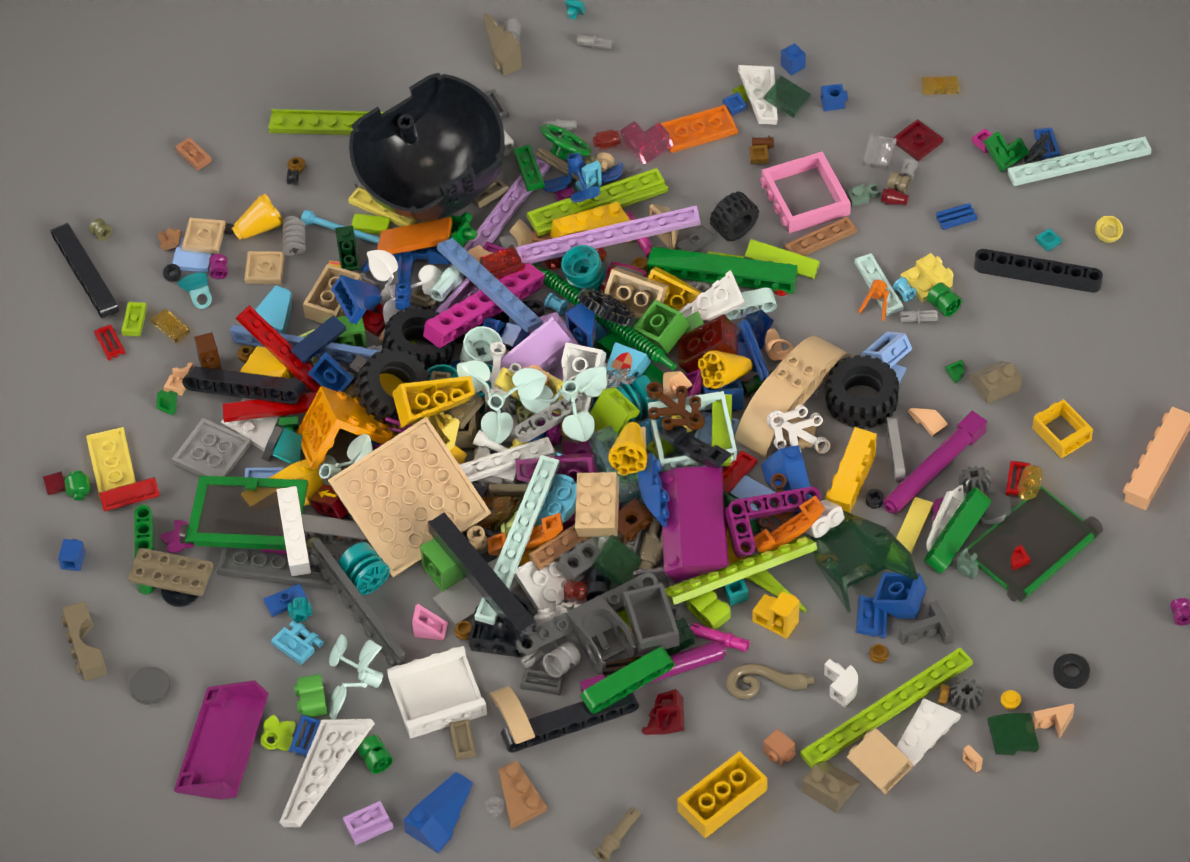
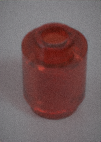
M611 129L596 132L593 137L594 147L603 150L619 145L620 136L618 130L613 131Z

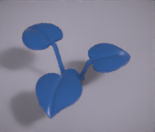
M573 153L567 157L569 164L567 166L568 176L544 181L545 188L543 190L555 192L567 187V183L572 181V172L574 175H578L583 190L574 193L570 197L571 201L575 203L595 198L601 193L600 188L597 186L586 189L581 173L582 168L587 164L585 160H582L580 153ZM621 162L605 172H601L602 182H608L620 177L623 173V163Z

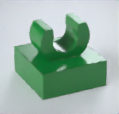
M160 390L157 393L156 409L173 415L176 412L178 393L172 390L169 392Z
M298 416L279 418V427L283 429L286 428L294 432V429H298L300 426Z

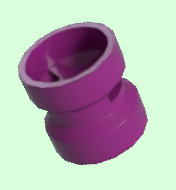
M213 254L210 256V276L213 279H224L228 275L227 257L223 254Z
M1187 598L1173 600L1170 603L1172 613H1174L1173 619L1175 624L1179 626L1190 624V601Z

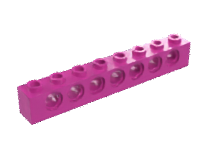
M527 263L524 266L518 267L512 273L506 274L499 281L518 299L523 300L542 288L545 274L530 263ZM479 290L460 303L454 304L448 310L442 311L434 318L428 319L424 325L423 336L435 346L441 348L484 323L486 317L492 318L503 310L484 292Z

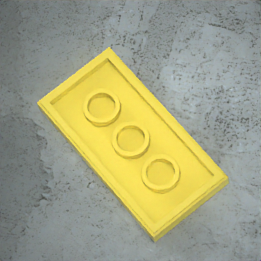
M124 427L86 436L98 493L136 482Z

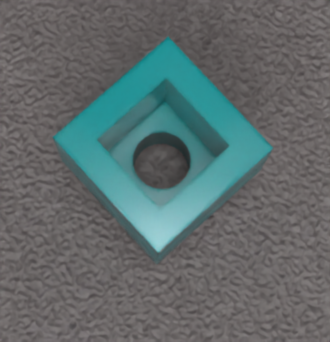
M743 579L723 586L724 594L730 606L748 600L749 591Z

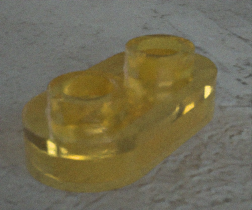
M1030 465L1023 470L1018 484V494L1021 498L1029 500L1037 496L1043 479L1042 469L1039 466Z

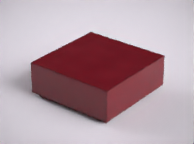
M62 471L43 476L48 495L65 491Z

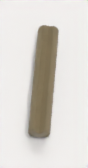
M542 147L537 150L536 157L568 176V163ZM572 172V179L576 182L579 181V176L574 175Z

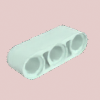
M761 288L741 292L746 304L724 314L727 320H734L774 311L777 308V303L772 289Z

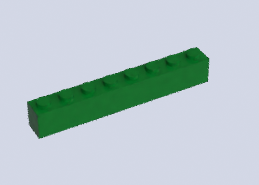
M652 247L647 263L648 275L656 266L681 280L713 284L717 280L720 281L731 270L738 287L750 289L770 288L774 292L782 290L789 294H794L798 279V265L663 247Z

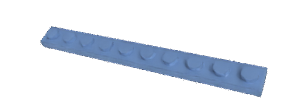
M232 325L230 333L234 343L264 347L243 326ZM279 333L293 347L305 338ZM331 342L314 357L321 358L325 352H328L337 361L352 363L357 354L369 359L374 353L381 350Z

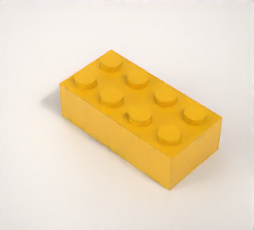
M739 751L677 799L678 812L706 839L767 791V777Z

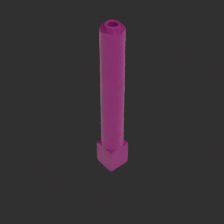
M971 411L958 424L957 430L883 500L884 509L888 513L897 514L957 455L968 445L972 446L986 433L987 420Z
M716 640L670 655L675 663L674 667L650 683L723 660V655H726L723 643L719 644ZM601 674L580 681L581 693L606 677Z

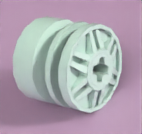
M485 326L471 329L465 335L460 361L480 360L493 366L490 346L494 342L502 343L500 335L492 328Z

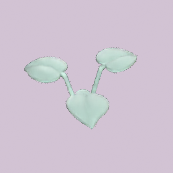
M471 360L457 364L458 377L471 376L475 392L481 391L483 385L485 386L489 396L488 405L495 411L487 412L483 416L481 428L486 433V436L489 437L488 439L498 444L502 443L513 429L512 416L506 412L501 413L500 410L506 398L518 390L521 398L527 400L535 399L543 391L547 379L546 375L537 369L523 368L518 370L512 377L516 387L506 394L501 392L491 393L489 385L486 383L490 378V370L484 362Z
M594 367L584 370L576 376L574 381H565L562 389H559L554 398L552 390L544 385L543 391L537 398L527 400L519 396L520 401L527 410L537 414L549 407L550 403H554L562 394L565 400L571 401L574 414L567 416L563 420L562 428L564 433L571 439L581 442L587 441L594 432V419L586 411L577 414L575 399L578 396V392H584L588 397L600 396L602 390L606 389L607 386L606 367Z
M368 434L358 436L349 445L347 456L351 461L337 463L333 456L326 455L324 463L318 468L323 484L330 485L328 480L341 472V467L352 465L373 451L371 438ZM348 512V513H347L348 518H349L350 520L354 521L353 518L351 517V515H350L349 512Z
M342 634L339 635L331 651L329 664L335 667L341 659L358 669V679L361 680V683H343L341 686L335 687L328 702V713L332 720H336L337 714L345 700L346 687L366 688L367 685L378 688L381 684L383 674L367 667L382 649L374 641L368 640L359 655L360 662L356 664L343 656L347 647V638Z

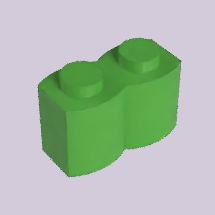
M321 674L297 678L298 684L294 685L296 697L300 696V701H296L298 713L308 717L328 715Z

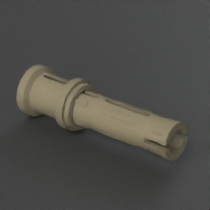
M630 807L614 830L603 837V842L600 846L593 850V854L597 859L602 862L610 860V855L614 850L619 849L620 841L641 816V812L638 809L634 811L635 807Z

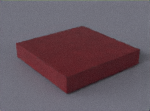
M917 119L894 136L892 142L915 160L920 161L941 145L944 138Z

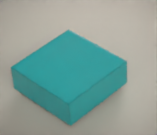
M1049 228L1037 235L1035 241L1048 252L1061 244L1062 239Z

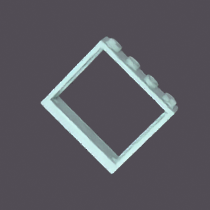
M724 391L696 395L701 398L699 411L712 409V402L722 401L731 443V449L725 450L731 453V462L736 460L737 449ZM692 396L685 399V409L690 413L692 408L690 407L689 400ZM678 398L672 399L678 404ZM661 401L648 403V410L651 407L669 408ZM649 418L657 459L661 463L660 472L675 468L703 466V464L687 456L664 459L657 421Z

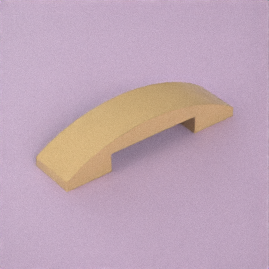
M509 686L489 692L495 706L499 708L515 744L535 738L525 711L514 691Z

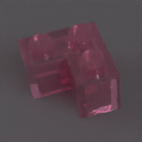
M635 121L620 130L624 143L643 165L673 146L669 133L660 122L645 132Z

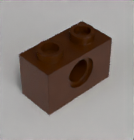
M213 333L195 336L194 340L201 367L222 370Z
M636 498L631 500L618 511V536L613 537L622 545H625L628 541H633L642 529L645 530L650 526L652 514L650 510Z

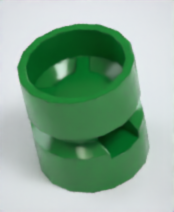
M943 282L933 286L927 295V301L945 317L955 314L962 304V299L956 293L951 292V289Z
M378 735L366 737L356 749L372 774L384 772L393 763L392 755L385 748Z

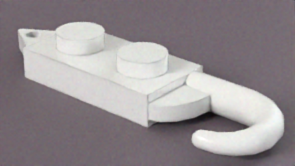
M963 485L946 493L927 539L926 546L928 551L964 500Z

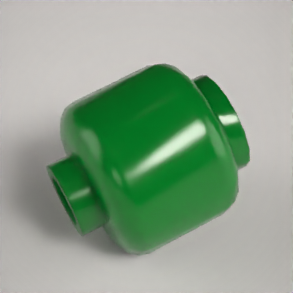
M78 470L70 472L65 477L66 495L76 501L85 499V496L91 491L89 476L84 474L83 471Z

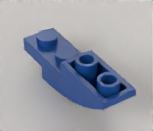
M648 453L645 471L638 472L639 489L650 512L663 527H667V518H669L667 502L669 501V495L662 488L659 476L661 463L653 453Z

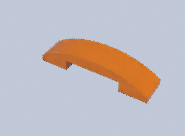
M813 496L800 505L799 508L802 512L771 533L765 529L754 536L757 551L761 553L779 548L808 530L825 509L818 498Z
M560 512L541 519L542 525L533 528L524 551L550 541L563 530ZM505 532L487 538L490 555H500L507 539Z

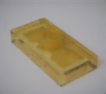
M958 76L922 77L923 94H959Z
M166 308L151 318L152 323L175 343L190 333L189 328Z

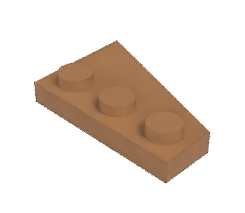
M517 760L499 769L511 829L547 811V806Z

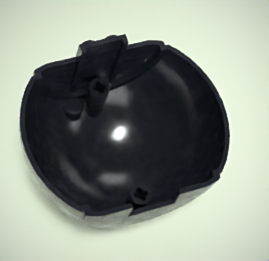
M434 73L410 86L411 96L381 114L380 108L376 107L360 117L352 125L353 130L349 139L352 167L360 184L371 198L392 213L422 221H433L453 215L479 198L497 178L502 167L505 150L502 120L488 96L464 79L452 75Z

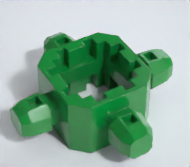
M464 212L461 216H450L452 227L449 239L453 238L464 247L469 240H474L477 237L476 230L472 229L469 224L472 220V215L469 212Z

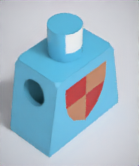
M615 342L606 367L609 376L613 378L609 386L611 388L622 386L623 383L631 385V380L641 376L650 365L651 361L647 354Z

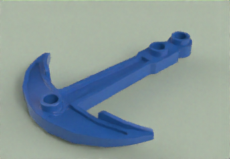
M428 247L392 254L396 261H398V284H396L394 300L395 308L405 310L410 307L411 280L415 260L428 259L429 264H451L436 248ZM368 260L361 267L363 272L370 270Z

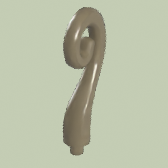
M750 663L734 668L727 676L725 684L728 692L737 699H750L757 695L760 683L754 676L745 675H760L783 688L791 690L807 689V684L814 683L813 675L805 676V673L784 674L765 665ZM745 676L743 682L751 685V688L748 690L739 689L736 685L737 680Z

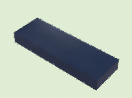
M333 315L291 349V353L305 364L347 330L346 326Z

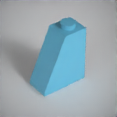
M275 285L255 309L277 332L282 334L287 333L293 307L292 294L288 289Z

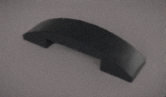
M674 426L671 430L662 429L659 432L660 436L675 449L705 466L719 468L731 456V453L717 445L712 447L690 435L684 426Z

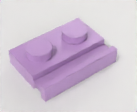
M381 801L343 817V822L355 845L393 829V824Z

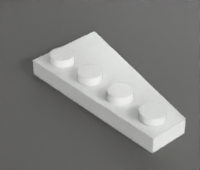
M739 65L738 72L758 123L777 125L774 67Z
M730 270L725 274V277L713 283L710 289L705 293L702 292L691 304L688 303L679 312L684 317H687L699 311L703 320L712 321L746 303Z
M923 699L896 747L915 765L924 756V753L929 748L931 749L936 744V741L942 735H945L954 723L960 720L961 714Z

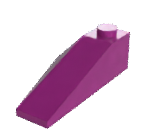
M596 453L547 456L559 460L560 465L556 474L567 475L576 484L577 473H597ZM540 457L516 459L517 479L530 483Z

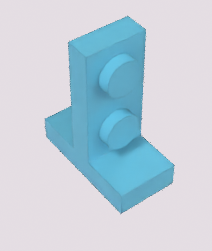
M598 161L587 164L582 168V177L586 189L593 186L602 187L601 164ZM580 180L575 182V188L578 191L583 190Z

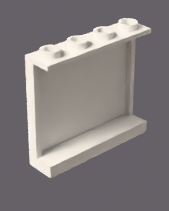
M464 646L454 647L449 651L435 653L429 657L415 659L409 663L395 665L387 669L388 680L410 739L449 727L451 722L472 720L487 715L486 703L479 692L465 655Z

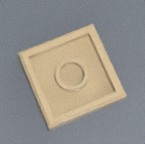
M189 217L182 250L219 254L226 225L225 221Z
M248 251L244 277L245 284H282L285 254L275 251Z

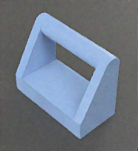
M887 331L862 352V356L870 355L874 359L877 357L883 363H888L891 368L910 352L912 347L906 333ZM888 340L890 341V342H889L886 346H884L879 352H876V350L879 349V348H880L883 344H885Z

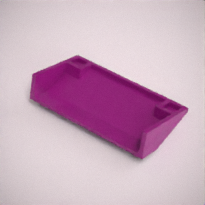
M722 467L675 468L660 473L662 488L669 495V501L667 502L669 511L667 527L662 526L664 572L677 583L728 567Z
M255 680L207 687L174 788L176 793L214 799L237 797L269 695Z

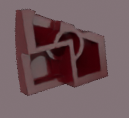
M677 689L658 694L655 706L648 715L650 721L647 727L642 728L644 735H662L684 730L683 697Z

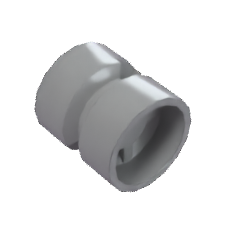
M566 642L550 651L543 657V666L546 672L552 677H560L568 670L576 667L581 660L579 650L572 643Z

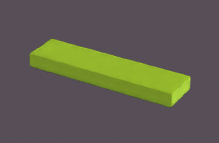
M752 239L745 253V257L749 259L798 265V274L811 279H815L820 265L819 260Z
M724 394L730 422H732V394ZM717 400L712 402V447L717 445L723 449H731L722 401ZM731 456L721 466H731Z

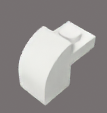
M829 659L824 664V675L833 681L830 685L829 697L846 708L857 694L858 674L853 666L850 665L845 670L841 664Z

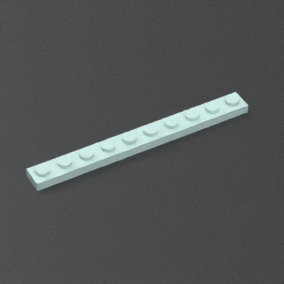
M543 455L540 456L493 570L508 589L560 465L557 459ZM482 597L475 614V620L494 625L498 615Z

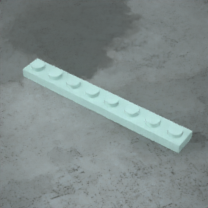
M1141 137L1008 168V175L1013 186L1150 155L1152 149L1146 137Z

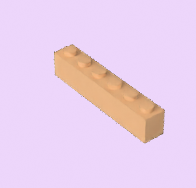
M1173 406L1169 413L1166 412L1164 414L1163 424L1161 427H1157L1154 441H1149L1146 455L1142 454L1139 460V468L1133 470L1132 480L1130 483H1126L1123 493H1125L1124 502L1146 510L1190 430V413Z

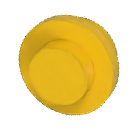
M1008 690L1002 693L1000 702L1005 709L1014 710L1020 705L1021 697L1016 691Z

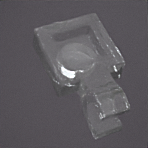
M630 368L606 371V388L616 387L621 382L632 384L635 376H627L631 371Z

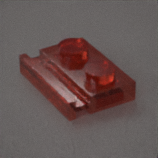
M514 247L480 257V264L497 279L525 270V264L522 263Z

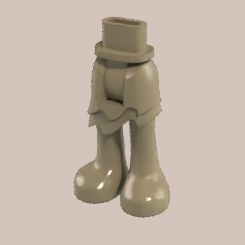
M651 514L648 533L645 532V537H643L637 570L657 568L664 557L662 533L660 538H657L661 524L653 514Z

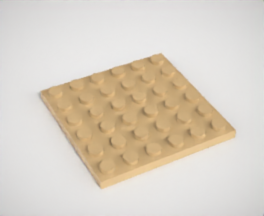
M427 417L328 480L372 548L388 564L392 578L422 560L420 546L433 539L428 531L429 520L431 521L445 512L463 533L491 515V511Z

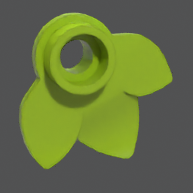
M275 715L267 718L264 723V733L261 736L262 746L267 750L278 748L282 751H289L294 738L292 736L296 723L294 721L279 723ZM273 738L274 743H268L267 739Z

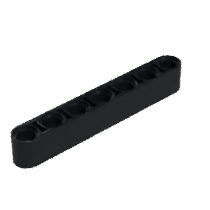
M65 223L51 229L55 243L101 319L119 312L114 297L70 225Z
M979 249L975 253L974 268L979 273L1091 293L1098 292L1101 289L1103 273L1097 268L989 249Z
M197 366L191 368L182 379L183 386L190 391L287 404H296L306 392V385L297 379Z
M634 692L603 710L592 714L585 703L581 701L528 719L535 738L515 744L509 733L508 726L502 729L500 734L507 751L513 753L633 713L639 708V704Z

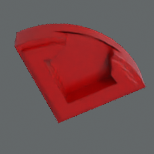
M1022 545L1017 546L1011 555L1010 563L1012 570L1031 562Z

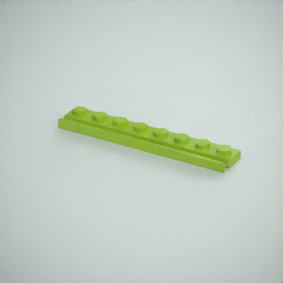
M272 109L269 133L350 135L353 130L352 125L370 111Z
M655 168L599 187L601 193L595 198L576 203L572 202L571 198H567L527 212V218L539 237L551 233L552 221L554 219L618 202L623 208L667 193L669 187L666 186L659 170Z
M805 535L774 550L754 554L728 564V567L702 574L666 588L665 592L668 601L676 605L818 550L816 542Z

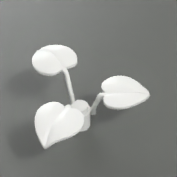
M373 250L366 253L372 275L379 281L389 279L388 283L385 284L386 288L381 292L382 299L386 302L383 307V317L386 325L392 315H396L397 312L401 311L395 308L396 285H391L394 278L392 273L397 271L398 264L395 257L389 252ZM433 265L422 267L418 274L421 282L411 285V289L422 285L423 293L430 296L431 288L439 280V276L443 272Z

